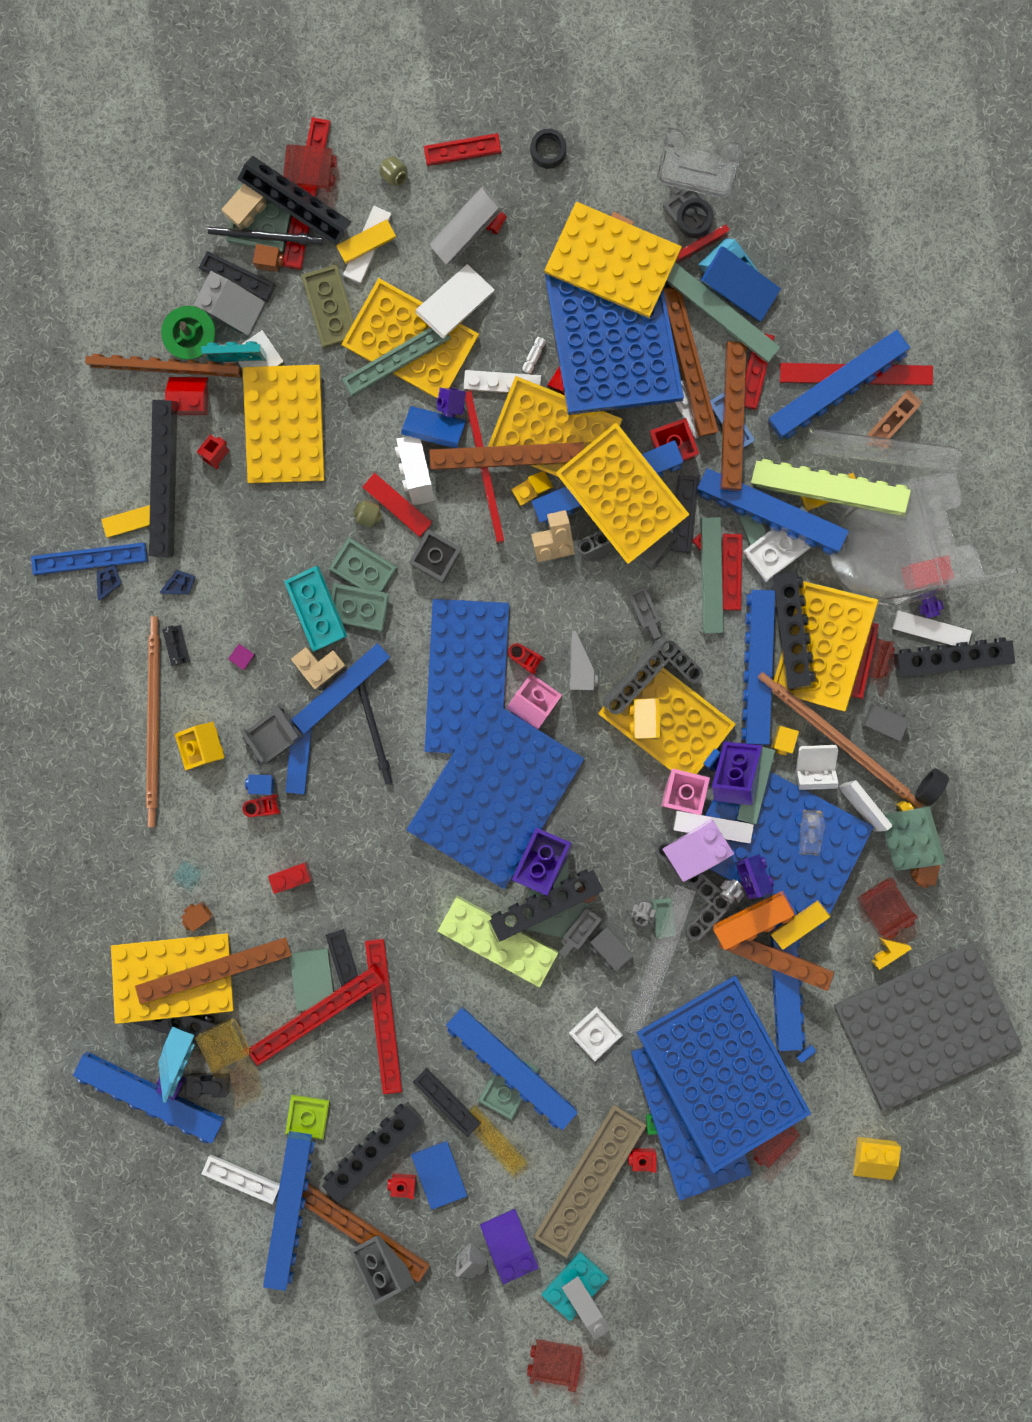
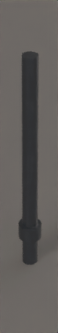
M208 227V234L294 242L304 246L308 244L323 245V237L308 236V234L304 233L294 235Z
M363 682L358 686V691L379 760L377 764L379 770L382 771L386 785L393 783L389 771L390 764L389 760H386Z

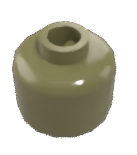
M397 157L386 158L380 164V176L390 186H400L406 181L408 176L407 167Z
M363 500L361 503L358 502L353 513L356 523L369 528L374 527L376 523L379 524L383 513H380V506L367 500Z

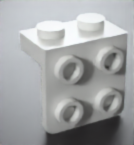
M836 745L801 746L799 748L796 766L799 790L838 788V779L835 771L838 747Z

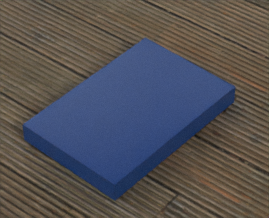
M411 406L401 434L457 448L466 420L446 417L444 414Z
M448 1140L411 1154L431 1210L468 1196Z

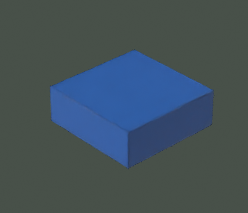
M714 748L703 764L712 772L715 771L721 753Z
M809 1044L796 1057L801 1063H804L816 1053V1050Z

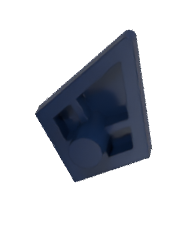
M116 565L97 571V599L99 601L122 584Z
M176 570L160 593L189 595L196 576Z

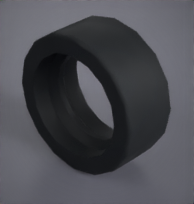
M549 128L542 129L534 135L530 144L531 157L539 167L545 169L555 168L565 158L566 140L560 132ZM551 138L557 141L560 148L559 154L553 159L542 158L537 152V146L541 140Z
M701 198L686 200L680 205L677 212L679 230L690 238H698L705 235L713 224L712 207ZM699 207L704 210L706 222L701 228L691 229L685 224L684 214L689 208Z
M937 768L932 769L917 788L915 798L926 806H931L945 790L949 776Z

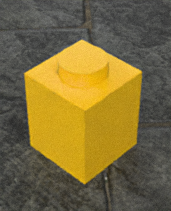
M777 726L771 748L776 749L775 753L784 756L787 753H793L799 731Z

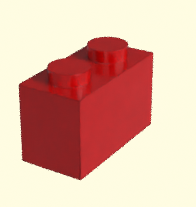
M307 862L268 875L274 894L313 880Z

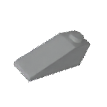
M472 1242L457 1256L455 1272L457 1277L474 1278L477 1274L481 1275L487 1268V1258Z
M576 1277L562 1287L594 1340H597L611 1330L579 1277Z

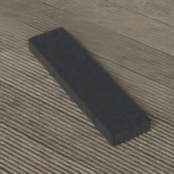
M209 251L206 252L199 266L200 270L208 274L212 271L266 302L269 301L276 287L274 283Z
M679 475L677 499L690 515L673 528V534L676 535L677 542L673 545L671 551L691 553L698 477Z
M344 929L325 935L341 987L359 976ZM362 997L348 1008L367 1003L366 997Z
M428 1068L413 1081L466 1137L481 1124L475 1115Z

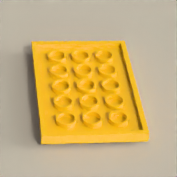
M576 201L544 273L650 318L682 246Z
M378 278L341 345L370 362L376 360L430 328L415 313L416 309L423 302ZM460 323L449 333L451 340L394 372L393 375L437 399L439 387H451L479 334Z
M320 365L243 367L248 483L325 481Z
M515 376L488 447L584 442L585 449L615 423L620 426L622 418L604 411L568 415L565 395ZM565 464L530 466L558 477L556 472Z
M617 423L612 425L556 472L627 564H630L690 515Z
M803 581L804 588H801V594L805 595L806 606L803 609L804 614L808 615L809 625H806V632L810 633L811 644H808L809 652L813 653L814 663H811V670L815 671L816 682H813L814 688L790 691L787 686L783 650L774 682H779L799 700L846 712L879 600ZM795 608L793 616L797 614V608ZM800 627L792 628L791 635L799 634ZM801 645L796 646L793 649V653L800 654L803 647ZM804 664L796 667V673H802L805 670Z
M651 659L650 666H653L656 661ZM664 667L635 697V699L659 698L660 738H633V734L630 735V723H633V715L629 714V705L620 714H613L606 710L604 706L598 712L602 718L670 771L676 769L697 774L704 766L703 763L714 748H718L736 725ZM642 671L637 674V680L643 677ZM630 686L624 688V694L630 691ZM617 700L611 702V708L616 707Z
M228 933L111 945L115 1024L234 1011L231 976L143 1005L139 1003L135 985L229 956Z

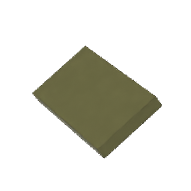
M338 265L302 274V281L322 348L342 343L353 325L354 319Z

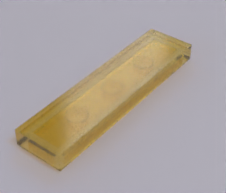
M475 1104L469 1110L481 1124L473 1132L506 1169L514 1175L527 1163V1160Z

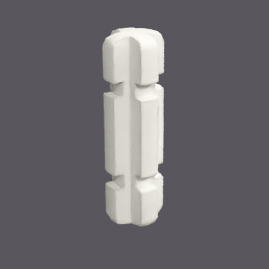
M541 337L536 338L535 346H532L526 359L527 362L524 363L522 368L525 373H532L534 365H536L542 352L541 349L546 344L545 339Z

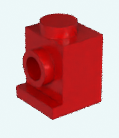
M210 434L196 452L205 463L217 470L219 468L218 464L230 450L226 446L227 442L221 437L215 438Z
M633 1148L632 1154L628 1156V1166H632V1171L656 1173V1150L651 1148ZM645 1159L646 1163L640 1164L639 1161Z
M393 1173L392 1179H388L387 1191H391V1197L414 1199L416 1175ZM398 1185H403V1186H404V1190H403V1189H398L397 1186H398Z

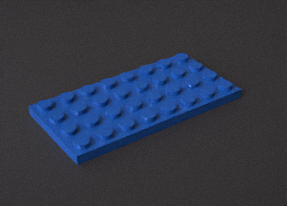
M433 599L425 752L453 753L487 698L504 708L509 603Z
M644 1047L630 1051L678 1199L683 1200L752 1175L745 1154L718 1171L711 1173Z

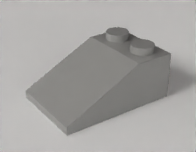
M210 271L194 306L205 311L211 318L249 336L266 302L232 281Z
M572 631L569 691H593L594 687L598 685V675H594V669L577 632Z

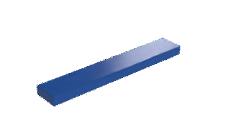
M145 542L31 556L33 575L148 562Z
M377 643L300 711L292 721L303 734H306L391 657Z

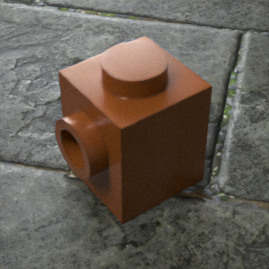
M256 244L253 258L255 268L279 273V268L283 266L284 256L278 247Z
M940 865L911 869L912 880L916 881L917 886L928 888L929 885L935 886Z
M203 901L196 906L194 904L184 909L185 914L181 916L184 927L192 932L214 917Z

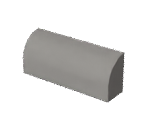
M482 186L430 242L432 249L446 265H452L504 208Z

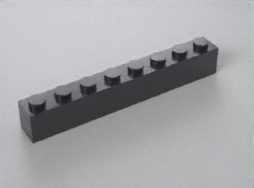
M152 399L149 556L151 557L174 556L177 401Z

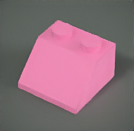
M531 673L506 708L526 723L539 729L562 695Z
M672 769L665 787L661 807L701 815L710 778Z

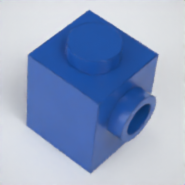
M249 774L245 780V789L248 790V794L272 795L274 794L275 775Z

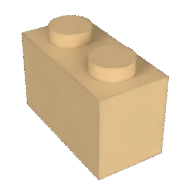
M243 184L221 210L225 217L239 229L243 230L252 224L253 218L257 213H261L265 209L267 201L263 196Z

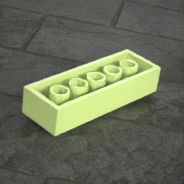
M457 895L438 932L540 987L558 955V950L523 931L497 943L488 924L492 914ZM505 922L507 926L513 927L512 925Z

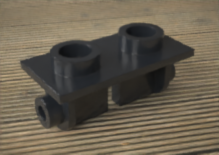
M172 625L162 629L171 666L190 662L181 625Z

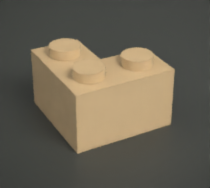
M566 510L547 514L550 530L531 534L537 562L574 555L570 522Z
M307 647L291 658L315 690L321 688L347 667L334 650L320 661Z

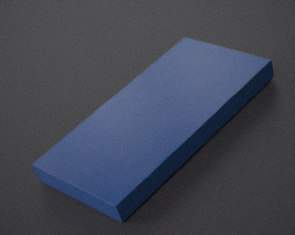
M724 246L719 248L701 279L702 282L758 322L763 320L781 290L780 287Z

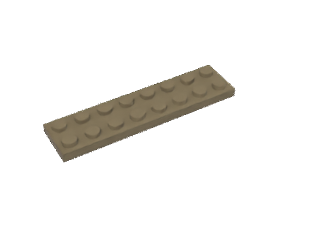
M613 1103L533 1235V1238L567 1258L647 1126L645 1122Z

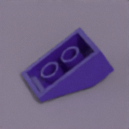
M724 741L712 784L714 801L753 805L757 791L762 745Z
M535 828L512 881L548 896L573 848L572 843L539 828Z
M758 854L735 862L748 899L759 898L773 892L774 882L772 877L767 875L765 870L767 863L764 857Z
M515 1209L480 1224L503 1284L539 1269V1261Z

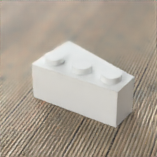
M409 436L397 439L398 447H395L397 458L402 460V463H399L401 475L405 474L406 478L402 482L405 492L409 491L413 506L435 501L421 439Z

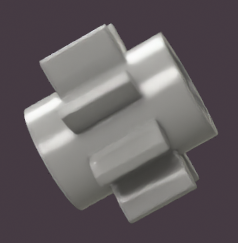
M734 879L731 882L725 880L720 886L722 898L729 903L734 901L740 902L745 896L742 891L744 887Z
M641 902L639 906L634 905L631 918H634L636 924L646 926L648 922L653 923L656 910H653V906L650 903Z

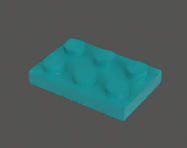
M248 341L246 344L239 345L237 342H227L226 345L207 343V346H201L202 355L207 361H266V352L255 341Z
M581 1251L574 1256L541 1293V1296L569 1321L576 1316L577 1311L562 1287L576 1277H579L590 1296L593 1297L609 1279V1276Z

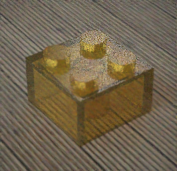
M235 1017L205 1030L195 1037L212 1073L248 1056L251 1052Z

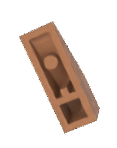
M908 389L867 434V437L881 449L918 409L922 401Z

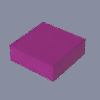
M238 644L228 659L245 670L255 654L241 644Z

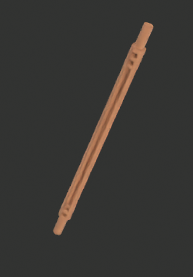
M151 616L150 635L148 636L146 772L148 827H155L156 808H158L160 636H158V617Z
M760 673L758 679L772 689L771 692L902 799L908 800L916 808H921L924 805L910 793V790L784 686L779 682H774L765 673Z

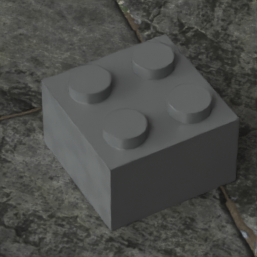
M428 529L410 559L409 564L444 584L460 556L462 548Z

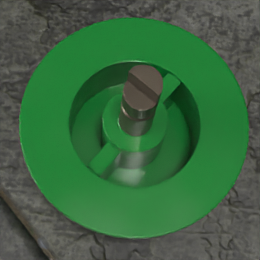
M182 306L174 309L166 316L161 328V337L164 346L172 355L180 359L191 360L203 356L201 346H207V343L214 342L215 327L210 316L202 309L195 306Z

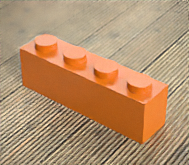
M782 890L714 924V932L724 950L728 948L732 950L737 948L740 942L746 939L747 941L755 939L758 936L757 934L762 931L769 932L775 928L774 925L780 922L782 924L789 922L795 914Z

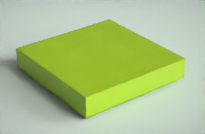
M291 1095L285 1134H289V1131L312 1134V1138L323 1140L330 1100Z

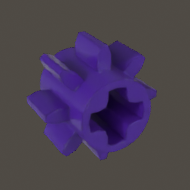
M937 596L923 599V605H919L920 615L925 614L926 618L941 615L940 610L944 609L943 600L937 601Z

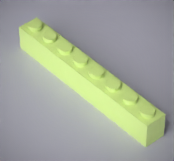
M762 459V461L756 460L751 481L752 486L756 488L900 516H906L911 490L907 489L908 487L904 485L893 487L888 486V483L883 481L872 483L862 477L851 479L846 474L830 475L829 471L819 470L815 472L811 471V468L804 466L793 468L791 464H773V461Z

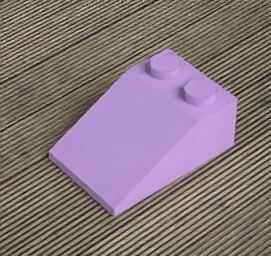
M712 818L663 848V851L683 882L719 864L734 854Z

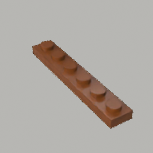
M746 939L740 942V945L735 949H726L729 952L826 991L829 990L835 974L832 970L754 939L751 941ZM719 943L718 947L724 949L721 943Z

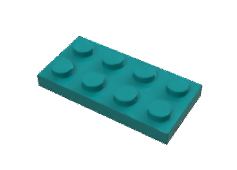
M314 566L284 581L312 652H316L348 637L319 566Z

